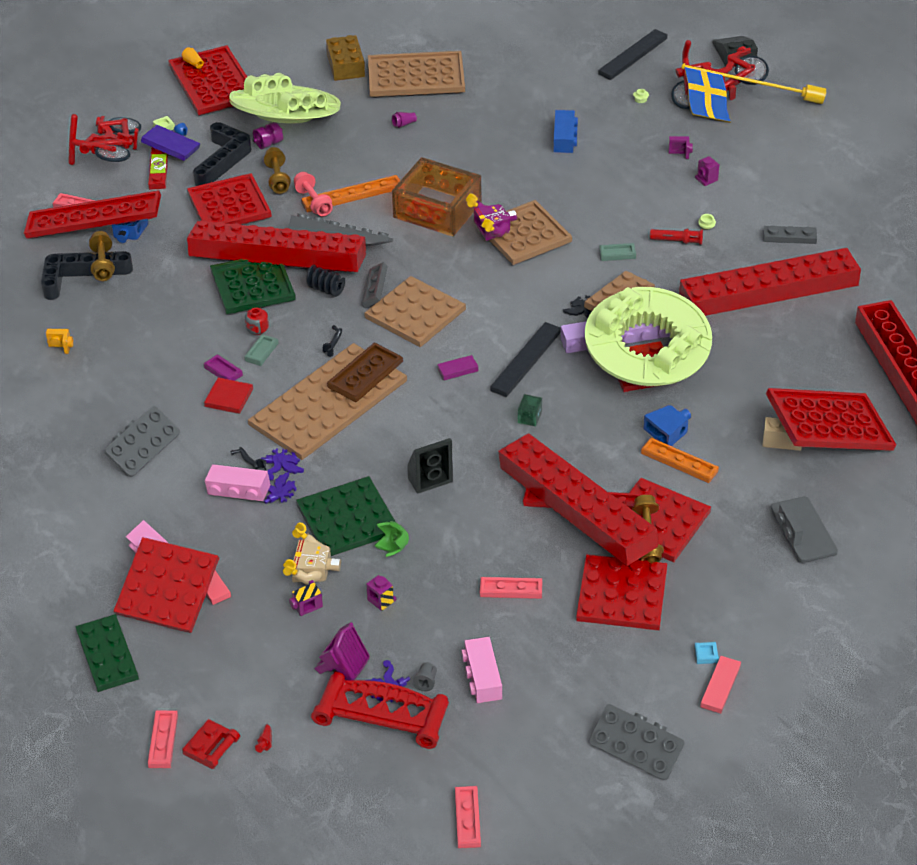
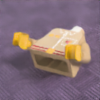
M299 522L292 531V535L295 538L301 537L302 540L298 542L294 560L287 559L283 564L285 567L283 573L286 576L292 574L293 582H302L306 585H309L311 580L314 583L323 582L326 580L329 570L340 571L341 559L331 558L330 548L317 541L309 533L306 534V526Z

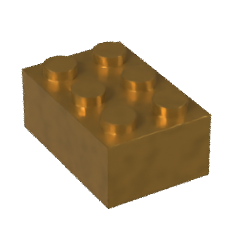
M357 35L326 39L327 57L334 81L365 77L364 58Z

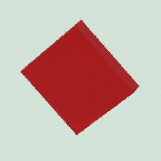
M218 377L204 401L205 407L240 414L253 391V384Z

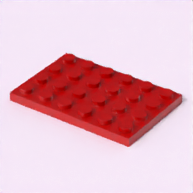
M228 45L198 52V55L204 61L203 66L199 69L185 62L183 57L168 60L171 70L198 115L232 107L233 105L229 101L230 93L244 89L247 75Z
M768 388L765 393L794 446L894 451L897 445L866 393Z

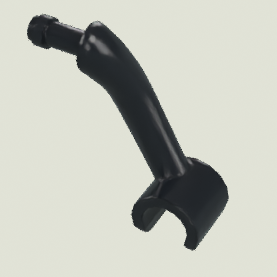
M335 325L332 326V329L336 331L330 343H325L322 347L323 353L327 352L329 357L334 355L333 348L342 334V328H337Z
M242 447L230 451L231 455L240 453L246 462L255 467V470L264 468L266 471L264 459L253 460Z

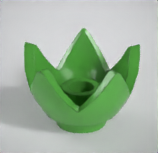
M390 521L377 524L385 536L374 546L381 550L389 551L386 553V557L399 553L408 544L409 535L398 523Z

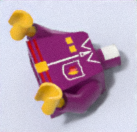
M470 193L467 196V205L474 208V223L486 241L495 237H502L505 233H508L510 231V222L517 220L515 210L506 212L500 204L488 206L477 201L478 198L474 194Z

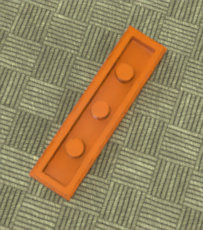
M650 438L641 449V454L707 483H710L719 471L718 466L654 438Z

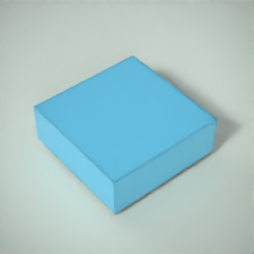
M716 642L695 643L694 649L697 664L718 663L719 657Z

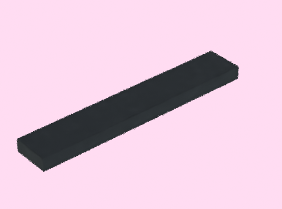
M654 29L600 68L598 75L612 80L664 42L668 34Z
M545 322L490 386V390L507 397L561 333V327Z

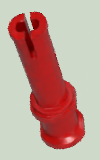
M688 228L684 229V231L651 229L650 239L683 241L685 244L690 242L702 245L703 229H700V231H693Z

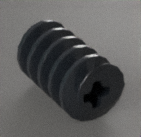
M312 265L307 272L306 283L311 288L314 287V289L337 297L345 287L346 280L344 277L341 278L340 274L335 275L334 272H329L326 269L323 270L321 267L317 268L316 265Z

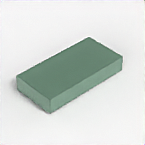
M634 243L599 245L601 261L636 259Z
M262 334L244 356L245 361L262 366L279 344L278 339Z

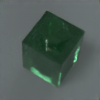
M524 394L518 407V423L536 427L542 413V398Z

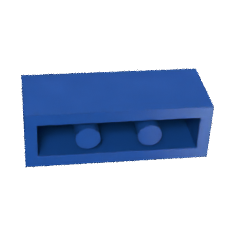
M555 110L554 153H573V147L577 146L578 117H575V110Z

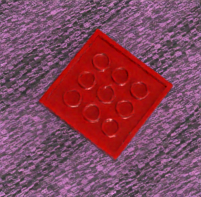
M252 173L187 188L188 195L200 221L247 224L272 217L271 210Z
M640 478L629 492L655 497L659 510L656 513L650 514L651 524L657 528L658 544L664 548L662 558L671 562L676 561L711 512V506L644 478Z
M142 537L114 608V613L192 633L218 564V555Z
M586 554L576 621L660 631L668 563H650L637 560L626 566L616 557Z

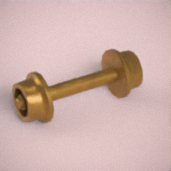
M271 147L266 151L263 158L265 165L274 170V174L269 177L268 183L275 193L282 194L289 189L291 183L289 175L280 171V167L285 163L286 158L279 148Z
M97 231L92 234L89 240L90 249L93 252H98V260L92 263L91 272L97 280L107 281L112 277L115 270L113 262L105 259V252L109 251L112 247V239L106 232Z
M652 495L636 497L632 510L638 515H642L651 524L650 514L656 513L659 510L655 497ZM658 544L657 548L641 557L640 560L650 563L660 562L664 551L663 546Z

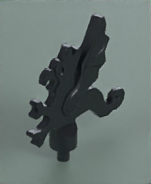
M579 296L574 301H571L572 308L563 309V313L569 314V316H577L584 313L586 318L589 317L592 311L584 307L586 300L581 299Z

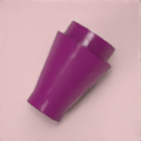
M396 112L392 115L391 120L394 127L401 128L416 122L417 116L414 112Z

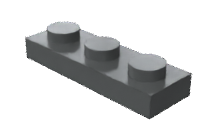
M764 226V242L816 244L817 230L814 227Z
M384 262L369 270L362 304L366 308L375 305L381 300L388 267Z

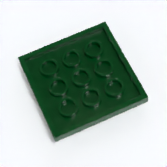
M240 259L210 265L211 273L226 314L296 300V294L283 264L256 263Z
M370 476L296 499L297 507L313 537L330 548L331 556L380 540L385 534L377 524L390 521L396 522Z

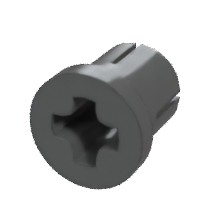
M423 663L420 666L419 672L414 676V686L421 691L432 690L435 684L434 678L437 668L431 663Z

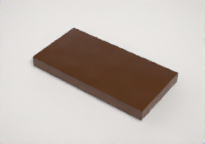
M374 342L327 382V387L356 403L403 362V357Z

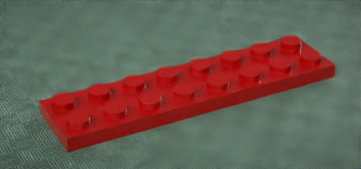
M157 190L30 211L24 234L26 238H36L44 235L152 219L157 217L161 194Z

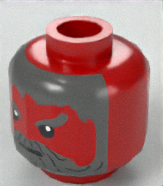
M252 308L246 312L245 325L247 331L254 335H260L268 329V314L265 310Z

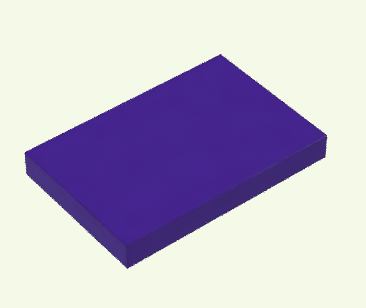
M159 125L154 126L141 138L142 143L183 161L200 147L199 142Z

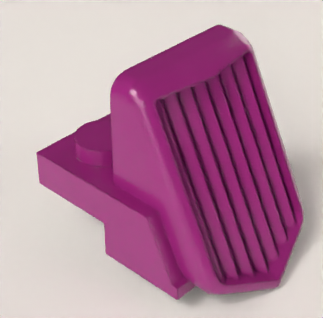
M352 622L338 630L319 656L321 660L314 669L319 674H322L326 671L331 672L335 668L338 672L344 674L346 680H355L369 661L370 655Z

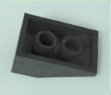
M737 36L713 40V44L725 66L728 64L727 56L736 53L737 49L745 46V48L750 47L751 53L739 59L747 56H757L758 48L753 39ZM748 59L745 60V62L749 64H756L757 60Z
M451 438L413 450L407 468L408 479L417 494L453 482Z

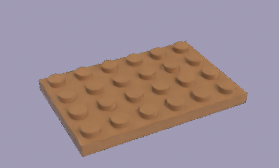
M461 51L368 55L370 97L465 92Z

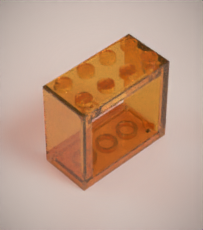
M421 157L392 190L393 218L454 237L474 212V208L467 205V196L470 193L474 194L478 198L477 201L482 203L481 175ZM423 187L455 196V198L449 204L418 193Z

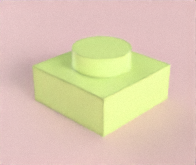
M168 116L153 121V126L159 125L169 130H173L175 124Z

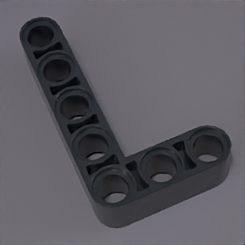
M221 122L211 124V140L222 147L194 168L195 186L216 181L247 156L252 150L250 135Z
M98 252L57 253L46 256L41 279L44 298L54 300L59 297L62 277L94 276L91 272V265L94 261L98 260ZM105 252V259L113 262L115 266L112 275H126L133 271L131 254L129 252Z

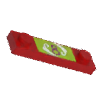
M153 147L151 148L149 190L166 189L169 154Z

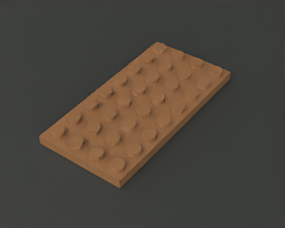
M353 343L248 419V424L279 446L287 449L290 453L294 452L299 459L303 460L407 381V375L394 369L356 403L329 389L327 382L365 351Z

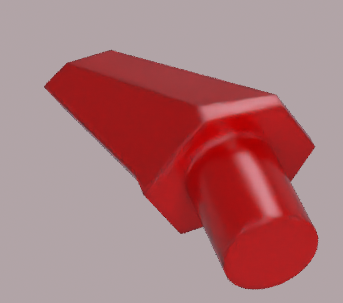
M268 724L264 726L257 740L258 744L255 746V750L259 753L263 750L268 751L272 747V729Z

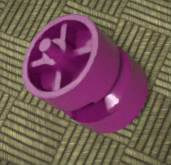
M277 122L268 123L264 127L261 126L253 130V141L260 149H265L271 146V144L283 141V130Z

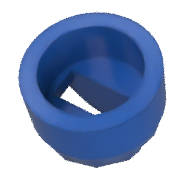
M180 123L173 129L182 136L188 133L185 123Z

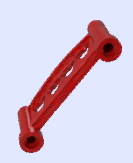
M334 672L329 678L319 704L314 707L311 718L315 723L322 726L330 725L334 716L416 733L418 745L426 749H433L438 743V732L449 702L447 696L443 694H437L436 697L431 699L411 689L390 683L345 680L344 674ZM353 691L363 695L349 704L345 693ZM369 695L375 698L381 697L383 701L369 708L366 697ZM394 700L395 702H403L404 705L390 713L386 702ZM413 704L416 707L422 706L425 709L416 716L411 717L407 706Z

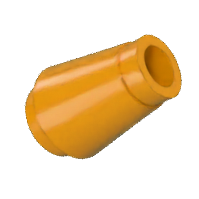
M187 47L183 50L182 57L185 62L198 69L203 66L204 61L194 48Z

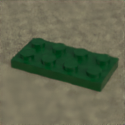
M116 614L75 626L97 692L139 680Z

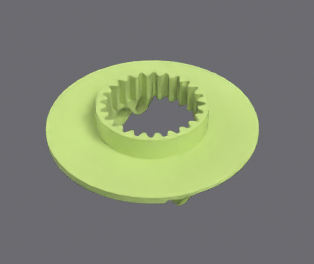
M276 73L271 76L263 74L260 77L250 75L245 79L244 89L233 91L229 96L231 105L237 109L255 114L261 119L277 123L307 122L313 118L335 114L340 110L341 106L340 100L334 95L313 88L292 85L291 79L282 73Z
M627 287L623 291L606 298L593 309L585 325V343L593 360L610 375L632 384L661 386L684 380L704 365L712 346V331L704 313L687 298L661 288L633 287L631 289ZM642 323L646 326H649V324H652L653 327L660 326V330L666 329L665 333H670V338L673 339L668 347L665 346L659 351L658 355L654 354V357H651L647 354L646 357H643L642 353L636 355L635 351L630 352V348L625 347V342H622V335H624L625 331H629V327L635 328V324L641 326Z

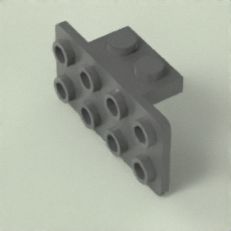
M153 406L136 422L132 420L125 427L126 430L123 433L121 431L113 437L114 441L105 448L104 452L127 476L132 477L176 438L180 430L156 406Z
M803 496L771 505L772 512L800 562L805 563L837 555L838 549L808 497Z
M611 704L606 705L590 737V743L660 779L667 780L683 749L684 740L667 732V727L657 722L654 725L646 722L648 718L639 713L632 715Z

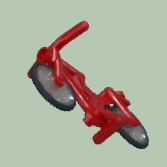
M686 40L684 44L682 63H685V65L725 74L735 67V76L764 81L768 76L769 67L764 59L758 56H747L739 59L751 53L750 47H739L736 53L727 56L728 64L725 67L713 69L711 68V62L690 65L689 50L691 41ZM680 67L675 69L677 77H683L684 80L678 82L673 87L671 97L678 107L690 109L685 69L683 70ZM723 76L726 93L729 90L730 100L736 98L735 86L739 83L756 85V83L733 78L725 81Z
M76 114L71 115L68 157L70 165L75 164V146H79V150L83 154L91 151L98 158L109 162H122L129 159L130 152L127 149L132 144L133 150H137L138 132L141 130V124L138 121L126 117H117L105 121V116L97 117V132L104 135L99 136L92 133L86 140L76 139L78 116Z

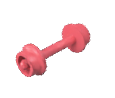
M307 172L298 173L294 177L295 189L302 194L308 192L312 197L313 201L310 205L312 212L319 216L330 214L333 209L332 200L326 194L318 195L313 189L316 183L314 176Z

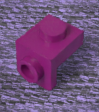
M669 136V154H685V159H689V153L693 152V143H690L689 136Z

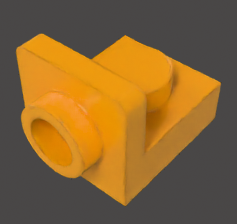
M47 329L48 346L63 347L64 353L69 354L70 347H73V337L70 336L69 329Z

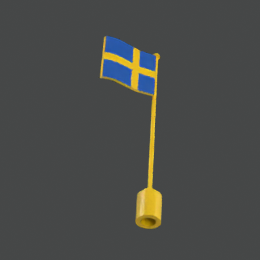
M685 63L681 66L683 70L685 69L688 82L689 105L692 115L729 123L731 121L727 111V96L723 76L799 92L803 100L823 104L826 96V88L807 84L806 87L800 90L685 65Z

